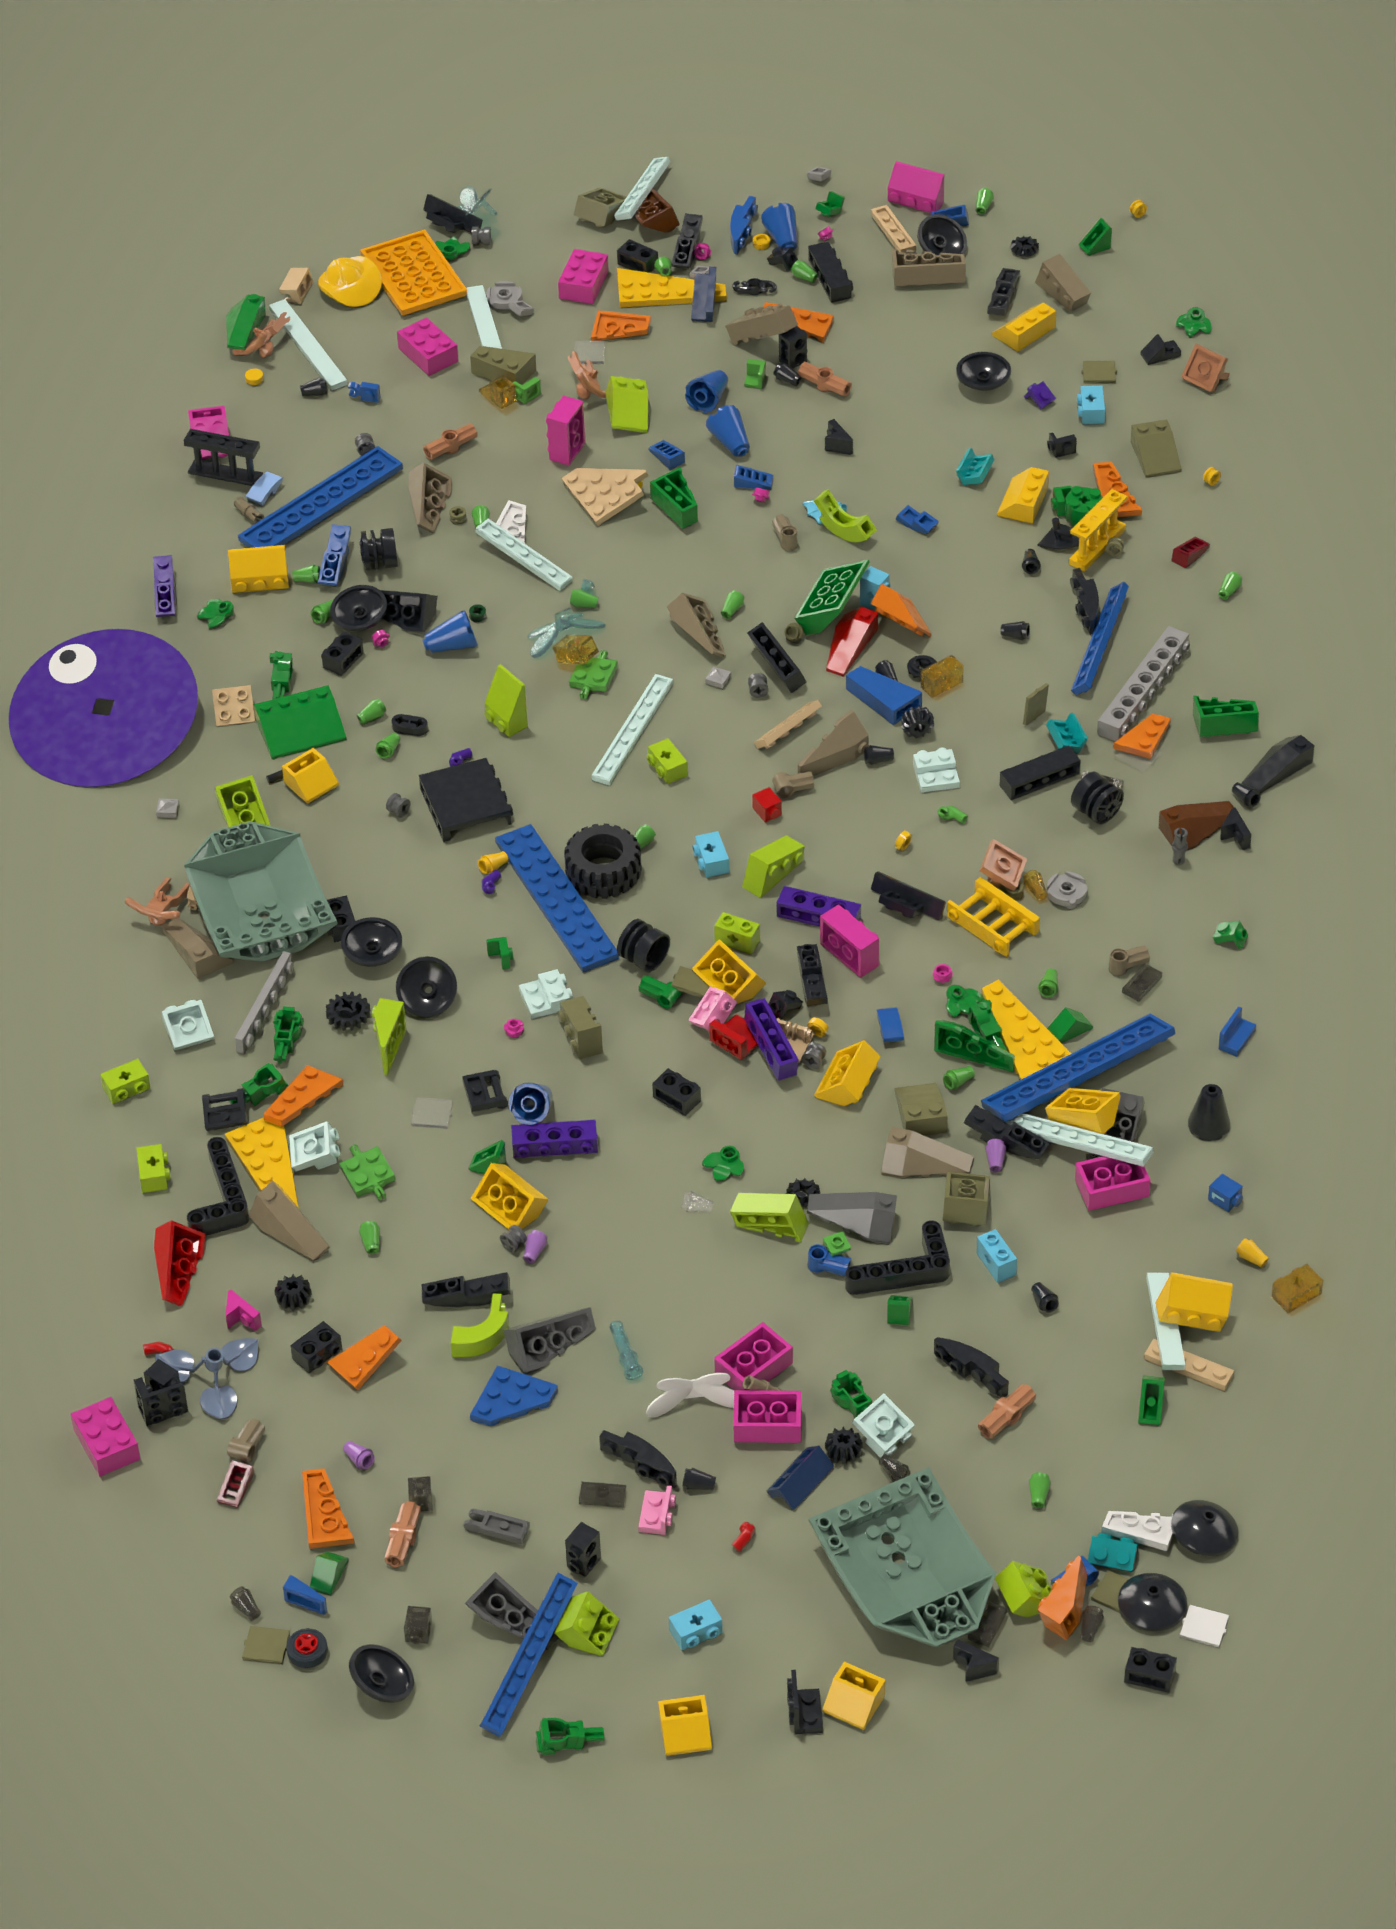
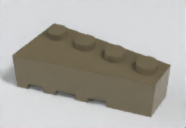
M892 249L894 286H923L925 284L941 285L943 283L959 284L966 282L964 254L940 253L935 255L927 251L924 254H914V250L900 253L898 249Z
M778 304L774 307L770 305L765 308L759 307L746 310L744 312L745 315L725 325L733 345H737L742 341L745 343L751 341V339H761L766 336L785 333L797 326L798 323L790 305L782 306V304Z

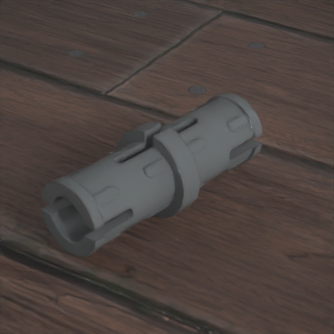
M1177 828L1174 832L1175 838L1172 843V850L1174 851L1172 861L1178 865L1180 859V865L1185 863V852L1188 850V843L1186 842L1187 830L1181 828V834H1179L1180 829Z

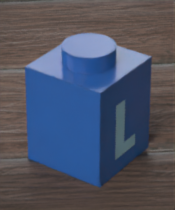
M1222 1173L1209 1186L1208 1200L1229 1212L1242 1202L1243 1186Z

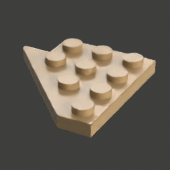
M576 468L561 479L597 526H599L644 496L637 483L649 475L646 470Z

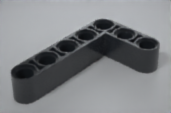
M213 1137L208 1140L207 1148L209 1161L224 1202L197 1208L187 1214L188 1227L205 1233V1236L244 1226L249 1221L247 1201L226 1141L222 1137Z
M934 1220L926 1221L922 1225L924 1256L849 1267L845 1272L846 1291L850 1294L858 1295L946 1281L950 1276V1258L941 1225Z

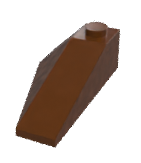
M652 188L636 211V219L644 227L663 233L671 232L680 225L674 209Z
M1230 801L1176 805L1159 812L1158 828L1171 846L1175 838V830L1179 828V834H1181V828L1186 829V842L1188 843V850L1197 847L1204 838L1211 837L1215 830L1221 828L1229 812L1234 807Z

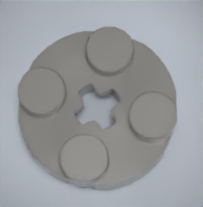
M510 281L497 282L494 287H489L486 292L487 301L493 310L509 309L510 302L522 301L521 287H516L515 283Z
M1065 872V875L1057 873L1048 880L1047 898L1055 904L1073 909L1077 904L1084 901L1087 896L1085 879L1077 873Z

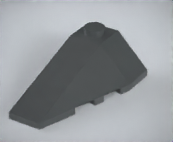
M879 1192L810 1194L807 1214L829 1224L836 1223L847 1232L853 1231L862 1235L861 1238L867 1241L889 1245L897 1196Z
M591 1307L508 1328L504 1330L509 1353L522 1371L528 1372L546 1366L553 1358L565 1352V1349L573 1343H577L596 1329Z
M496 1572L465 1602L481 1619L523 1639L538 1611ZM554 1632L545 1648L546 1650L559 1639Z

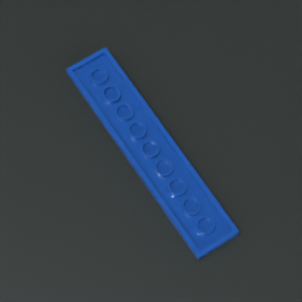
M377 446L240 533L238 540L248 548L285 545L402 470L403 463Z
M532 824L495 837L497 846L501 852H506L509 864L582 973L619 959L617 949Z
M1150 1013L982 1099V1107L1005 1122L1013 1120L1016 1116L1049 1101V1099L1062 1094L1067 1089L1098 1076L1101 1072L1117 1066V1064L1126 1059L1133 1058L1134 1055L1150 1049L1159 1042L1166 1041L1169 1037L1176 1034L1175 1028Z

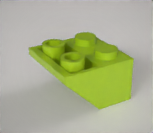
M1012 1561L995 1577L1012 1613L1026 1618L1039 1614L1038 1605L1044 1597H1048L1052 1591V1587H1050L1047 1581L1046 1573L1040 1568L1031 1567L1025 1563Z
M587 1591L570 1598L554 1633L572 1648L601 1656L608 1646L619 1618Z

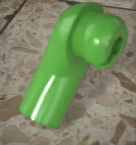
M942 806L938 809V815L941 819H956L962 824L968 819L967 814L954 806Z

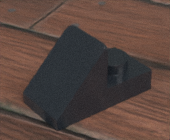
M1157 334L1141 350L1140 355L1147 365L1181 357V350L1174 340L1164 342L1160 335Z
M835 419L828 421V436L825 437V450L848 455L853 454V439Z
M1236 807L1232 808L1221 826L1220 840L1234 837L1235 842L1239 843L1242 850L1250 849L1252 834Z
M957 1639L953 1646V1659L961 1665H967L965 1672L966 1682L998 1673L999 1657Z

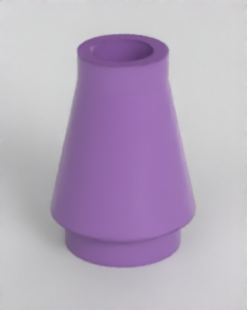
M992 1139L985 1146L989 1170L1000 1172L1006 1146L1004 1141Z
M533 1230L527 1235L523 1256L524 1261L531 1264L535 1263L537 1257L548 1243L546 1234Z
M348 1441L343 1447V1451L350 1457L357 1468L368 1469L373 1465L375 1456L371 1449L358 1445L353 1441Z

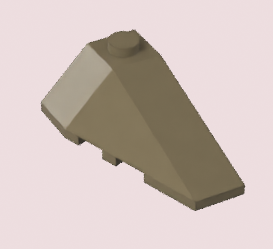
M424 462L409 471L408 488L417 526L432 533L440 519L441 510L445 508V501L451 494L452 477Z
M681 593L667 606L670 618L711 654L724 657L725 651L721 639L715 634L718 629L717 626L712 624L714 616L707 602L704 599Z
M850 710L838 719L834 724L836 728L829 735L825 734L822 737L823 741L817 749L812 748L798 764V774L812 772L814 776L852 761L861 754H864L865 747H869V735L854 711Z
M180 918L160 925L162 931L197 979L234 963L232 958L220 957L212 939Z
M891 1127L886 1142L881 1175L904 1179L909 1178V1175H922V1178L929 1177V1174L947 1176V1172L969 1174L974 1156L917 1132Z
M270 1182L256 1195L249 1216L261 1231L313 1261H316L330 1248L302 1211L276 1182Z

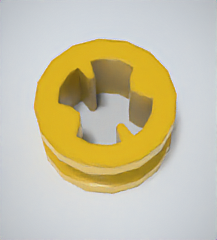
M1136 200L1131 204L1129 211L1136 218H1140L1146 213L1147 206L1141 200Z
M1210 467L1205 471L1203 481L1214 486L1220 480L1221 472L1214 467Z

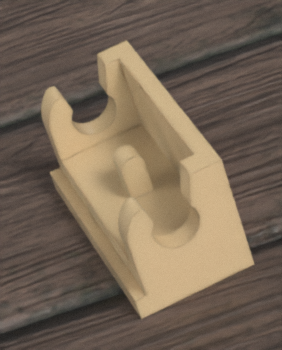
M290 268L279 288L280 294H289L291 296L285 297L287 302L302 304L313 284L309 268Z

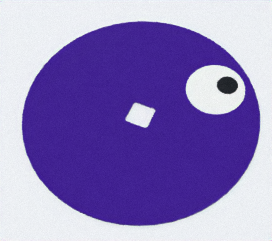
M106 629L85 633L71 638L46 652L24 674L16 687L10 704V735L16 750L23 760L32 769L51 780L81 787H100L125 782L159 765L184 740L191 728L197 710L198 688L196 679L190 665L182 654L172 645L154 635L128 629ZM97 699L114 701L110 715L92 714Z

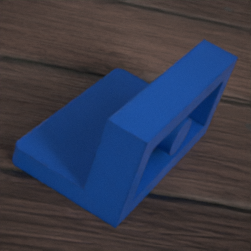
M1237 1007L1219 1036L1218 1049L1236 1057L1256 1030V1024L1242 1019L1241 1007Z

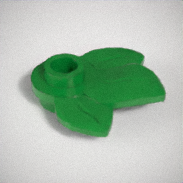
M456 237L450 238L445 243L441 241L435 242L446 260H453L459 254L466 253L470 248L469 242L460 244Z
M1198 307L1189 309L1186 314L1179 316L1176 321V327H1184L1186 334L1190 338L1200 330L1206 334L1211 332V321L1205 317L1204 311Z
M212 599L207 601V607L202 608L198 612L197 618L209 619L208 627L212 629L221 625L226 618L233 615L234 606L230 601Z
M951 985L946 991L948 1000L946 1009L953 1018L958 1016L960 1012L968 1015L970 1006L984 1000L978 991L971 988L964 989L959 985Z
M725 1146L720 1152H712L702 1161V1166L713 1169V1178L716 1181L726 1180L731 1174L740 1176L744 1171V1163L740 1160V1153L734 1146Z

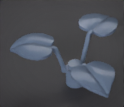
M244 1338L226 1343L221 1350L219 1348H210L206 1352V1357H201V1361L195 1367H193L194 1359L192 1355L184 1350H171L156 1354L155 1361L160 1359L176 1369L179 1373L180 1382H186L189 1379V1372L194 1373L205 1363V1367L209 1371L214 1372L215 1388H208L202 1392L200 1405L207 1414L218 1419H226L232 1415L236 1408L237 1396L230 1386L219 1388L218 1371L222 1368L223 1363L224 1365L230 1364L231 1368L235 1371L250 1370L257 1361L259 1341L254 1338Z

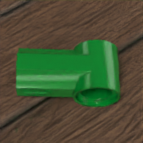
M644 976L638 986L639 992L656 999L657 1003L665 1009H670L683 993L672 987V982L665 984L650 976Z

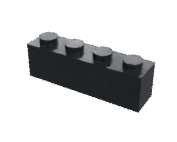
M829 241L808 246V260L813 270L818 274V279L830 302L850 299L853 283L848 279L846 269L842 268L840 258L836 257L835 248L831 247Z
M763 622L747 632L754 646L790 693H793L807 683L800 669Z
M1068 745L1001 771L999 786L1010 800H1014L1079 775L1081 760Z

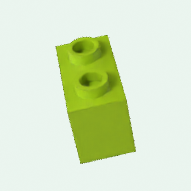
M669 738L648 746L647 761L650 766L656 769L658 776L663 778L667 784L688 776V762Z
M722 912L714 925L715 942L720 939L728 947L752 954L760 942V924Z
M138 1058L100 1074L102 1088L112 1104L150 1089L149 1075Z
M162 1144L136 1147L142 1193L167 1190V1181L171 1180L169 1168H165V1165L169 1164L167 1152L162 1150Z

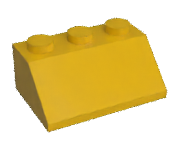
M1045 303L1038 304L992 332V336L1019 352L1056 327V310Z
M1030 467L1014 476L999 507L997 516L1033 524L1048 489L1049 471Z
M285 545L228 550L232 593L289 588Z
M720 939L692 968L707 985L725 991L737 1004L754 998L767 984Z
M865 1040L837 1051L814 1096L842 1106L857 1103L862 1098V1092L869 1084V1078L876 1070L881 1056Z
M1069 1088L1045 1108L1048 1120L1105 1134L1114 1125L1120 1101V1092Z
M496 1163L490 1164L471 1197V1200L508 1229L512 1225H517L524 1229L539 1217L549 1200L508 1166Z
M1171 1272L1155 1302L1159 1321L1220 1332L1229 1315L1233 1284Z

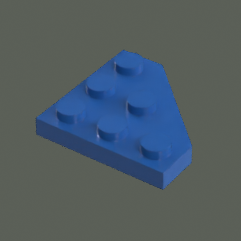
M497 1365L470 1413V1420L493 1426L499 1424L500 1420L509 1417L514 1419L526 1415L528 1411L539 1407L540 1409L547 1408L558 1391V1385Z

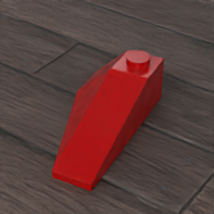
M859 607L843 615L835 626L826 671L844 677L877 632L878 612Z
M172 1220L155 1228L154 1251L162 1300L181 1306L190 1288L192 1275L197 1271V1263L204 1254L205 1233Z

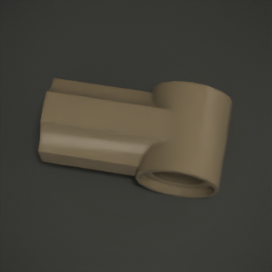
M783 514L777 515L772 520V526L781 540V547L784 550H794L798 545L797 528L792 526L788 517H785Z
M780 772L774 775L772 779L777 795L780 798H788L795 791L814 788L812 772L794 775Z
M1144 945L1129 950L1113 949L1110 953L1109 972L1120 976L1125 974L1128 968L1150 962L1147 947Z
M253 1418L248 1420L238 1437H233L230 1440L227 1455L247 1463L251 1462L256 1451V1445L265 1432V1426L259 1420Z

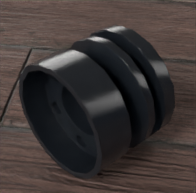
M393 528L381 529L380 538H376L373 530H370L371 539H367L366 531L361 532L359 542L360 554L366 571L371 570L370 562L374 561L375 570L378 569L380 560H383L385 568L398 567Z
M1095 771L1082 777L1071 795L1072 806L1085 813L1090 819H1093L1094 822L1100 825L1107 823L1117 814L1124 800L1123 790L1116 787L1115 784L1108 782L1105 777Z
M637 918L631 921L623 930L618 940L617 953L627 961L634 962L639 968L651 972L664 961L669 951L670 937L663 931L653 928L652 925Z

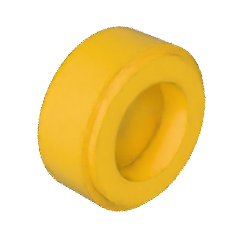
M766 234L755 235L753 237V247L758 250L769 248L770 237Z
M259 369L246 371V383L249 385L262 383L263 372Z
M904 830L898 836L895 848L904 851L912 840V834Z
M811 1018L807 1024V1027L815 1032V1036L818 1037L825 1036L829 1030L828 1025L819 1018Z

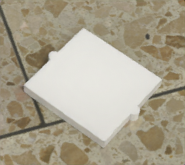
M1190 1605L1186 1618H1183L1182 1621L1183 1627L1180 1638L1219 1648L1222 1637L1226 1634L1225 1628L1229 1615Z

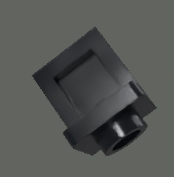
M777 247L772 250V254L767 260L769 264L783 263L786 271H790L798 258L792 247Z
M1053 432L1049 433L1047 447L1049 451H1052L1055 458L1076 453L1077 438L1074 434L1056 438Z
M786 990L773 992L768 1005L774 1016L782 1020L787 1010L799 1009L803 1001L797 997L795 992Z

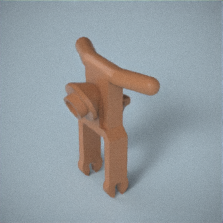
M283 312L276 321L275 319L270 320L262 330L258 328L253 329L257 337L245 350L233 349V354L249 355L258 349L262 358L270 356L273 352V343L268 342V340L290 321V316L285 318L287 312Z
M572 351L573 356L569 355L568 361H570L574 373L579 380L576 386L577 394L583 399H588L591 393L598 397L606 398V391L600 389L597 380L599 372L594 369L592 362L586 360L587 365L584 363L582 365L578 354Z
M166 877L154 891V897L146 907L130 897L125 899V904L140 914L147 915L151 924L162 925L168 919L180 917L179 911L168 910L171 907L179 906L187 897L190 883H186L176 896L172 897L164 894L170 889L172 884L169 883L172 879Z

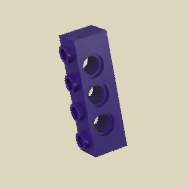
M784 886L776 902L777 917L820 927V916L838 904L860 921L861 904Z
M763 998L746 1003L744 1020L777 1080L797 1075L799 1059L766 999Z
M596 1120L511 1125L513 1158L598 1153Z

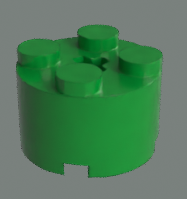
M1072 487L1066 496V521L1071 522V526L1074 527L1103 498L1101 491L1097 488Z

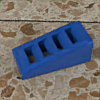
M965 205L931 212V215L941 214L948 216L960 226L969 225L968 212Z
M665 440L649 447V451L669 469L685 463V453Z
M736 465L734 487L771 490L772 474Z
M290 1575L283 1586L284 1600L326 1615V1598L298 1578Z

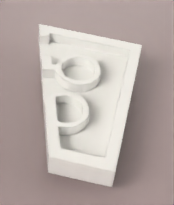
M508 500L496 523L523 543H525L526 505Z
M1108 1511L1101 1532L1118 1538H1130L1136 1543L1164 1551L1168 1550L1174 1535L1171 1529L1172 1517L1160 1516V1513H1151V1516H1141L1136 1512Z

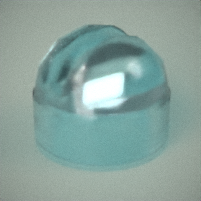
M584 578L581 590L591 594L594 591L591 588H595V585L592 581Z

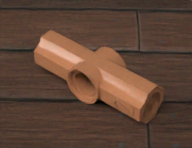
M804 361L798 370L799 376L816 383L820 391L831 390L846 397L852 388L851 382L834 375L833 370L829 367L818 368Z
M472 423L457 430L447 429L442 432L441 438L423 446V451L429 460L444 453L454 454L459 450L460 445L478 437L477 431Z
M1021 1384L1007 1398H1000L995 1403L992 1412L978 1424V1429L987 1439H993L1007 1425H1014L1019 1420L1022 1411L1036 1399L1033 1389L1027 1384Z
M407 1501L402 1503L396 1523H392L389 1534L390 1542L385 1554V1562L391 1567L399 1568V1566L404 1565L409 1547L413 1546L415 1542L416 1525L421 1513V1507L415 1502Z

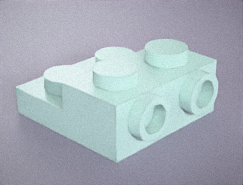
M942 747L933 752L921 750L917 754H913V767L921 793L960 788L956 761L952 749L947 750Z
M558 969L538 974V980L519 985L520 994L531 1019L557 1013L560 1011L561 1001L573 999L571 989H566L565 987L567 985L565 975L559 974Z
M190 1000L184 1005L178 1007L169 1006L162 1011V1020L174 1051L214 1039L202 1000Z
M328 1122L289 1135L291 1167L295 1172L313 1165L319 1170L337 1163V1157L340 1156V1150L336 1144V1141L339 1140V1134Z
M884 1393L852 1422L867 1438L865 1443L880 1458L885 1454L888 1457L897 1450L896 1444L899 1441L904 1444L913 1435L911 1430L915 1426Z

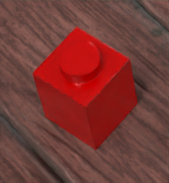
M770 787L752 794V807L764 822L776 819L782 815V801Z

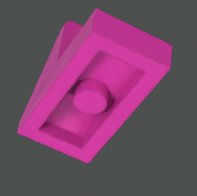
M229 1290L226 1305L227 1328L229 1329L240 1320L245 1326H250L254 1331L262 1327L260 1312L233 1290Z

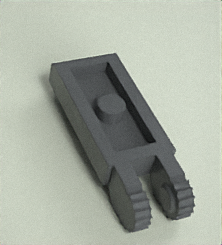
M474 1508L468 1514L472 1520H465L463 1525L467 1531H472L473 1533L480 1532L481 1534L521 1545L530 1528V1522Z

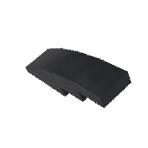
M1008 268L1001 270L996 280V286L992 293L987 314L1006 315L1017 286L1020 270Z

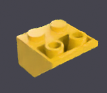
M314 748L282 766L284 783L307 804L339 786V782L326 758Z
M844 1661L833 1678L822 1712L864 1730L885 1697L886 1680Z
M705 1695L658 1701L659 1721L665 1756L712 1750Z

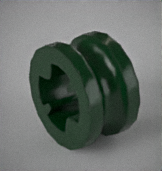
M479 604L471 606L469 609L470 620L473 622L485 620L486 608Z

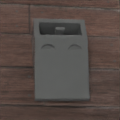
M1102 1088V1090H1101V1091H1109V1092H1119V1091L1109 1090V1089H1105V1088ZM1120 1092V1101L1114 1125L1104 1135L1134 1142L1145 1104L1143 1096Z

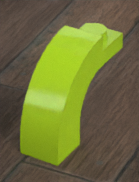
M829 489L824 490L814 500L822 514L818 517L833 534L846 541H866L877 531L868 515L854 517L846 513L839 506Z
M493 1294L490 1314L481 1324L472 1327L453 1326L451 1338L452 1357H473L484 1354L495 1348L504 1339V1330L509 1327L506 1303H502V1294Z

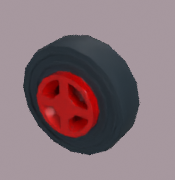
M306 1628L294 1632L289 1637L286 1645L289 1660L292 1664L301 1668H312L321 1664L328 1652L326 1638L316 1629Z

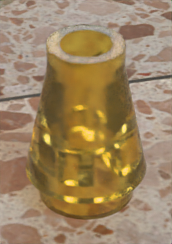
M1030 870L1024 874V885L1034 894L1037 900L1045 899L1048 893L1045 889L1041 873L1037 870Z

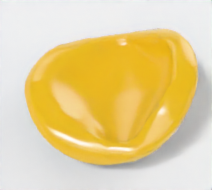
M363 256L333 260L318 280V287L322 292L335 301L350 307H359L371 303L378 295L382 285L381 274L376 264Z

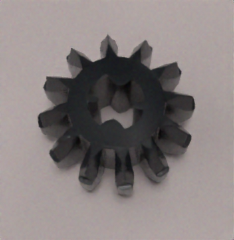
M919 705L914 709L911 706V710L905 711L904 716H901V726L909 737L914 736L917 739L918 736L924 737L925 733H931V729L934 728V717L927 707L922 708Z
M292 1274L289 1278L284 1275L283 1280H278L277 1287L274 1290L278 1305H282L284 1309L291 1307L293 1311L295 1307L302 1309L303 1304H309V1298L312 1295L310 1283L308 1280H304L302 1275L295 1277Z
M843 1426L841 1430L834 1428L833 1433H828L825 1442L828 1458H833L835 1463L842 1461L844 1465L847 1461L853 1463L855 1458H860L863 1442L859 1433H854L853 1428L846 1430Z

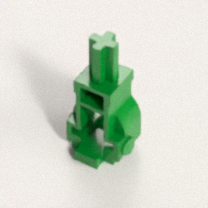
M275 651L270 653L269 656L270 663H273L271 676L272 699L284 697L285 692H289L293 673L292 653Z
M984 999L982 1002L970 1006L968 1019L975 1033L1007 1051L1001 1040L1002 1029L991 1012V1001Z
M283 1006V1010H279L274 1016L275 1054L273 1060L278 1061V1064L286 1061L288 1052H293L294 1042L300 1038L304 1018H302L300 1011H295V1007Z
M268 1063L258 1069L252 1079L241 1084L245 1090L246 1103L251 1101L254 1106L271 1094L276 1093L279 1095L288 1086L283 1076L272 1063ZM269 1078H272V1080L276 1079V1081H274L273 1083L268 1084L270 1083L268 1080ZM232 1100L229 1103L235 1104L238 1103V1100Z
M845 1370L837 1374L836 1379L832 1380L833 1384H831L832 1388L830 1391L833 1399L840 1407L849 1409L854 1418L872 1404V1399L864 1392L863 1385L861 1384L862 1381L855 1372L852 1373ZM856 1389L859 1394L852 1398L848 1393Z
M542 1718L539 1731H536L537 1752H542L543 1755L555 1754L556 1751L562 1749H583L585 1741H604L603 1727L584 1728L582 1720L566 1722L560 1718ZM565 1736L559 1740H550V1737Z

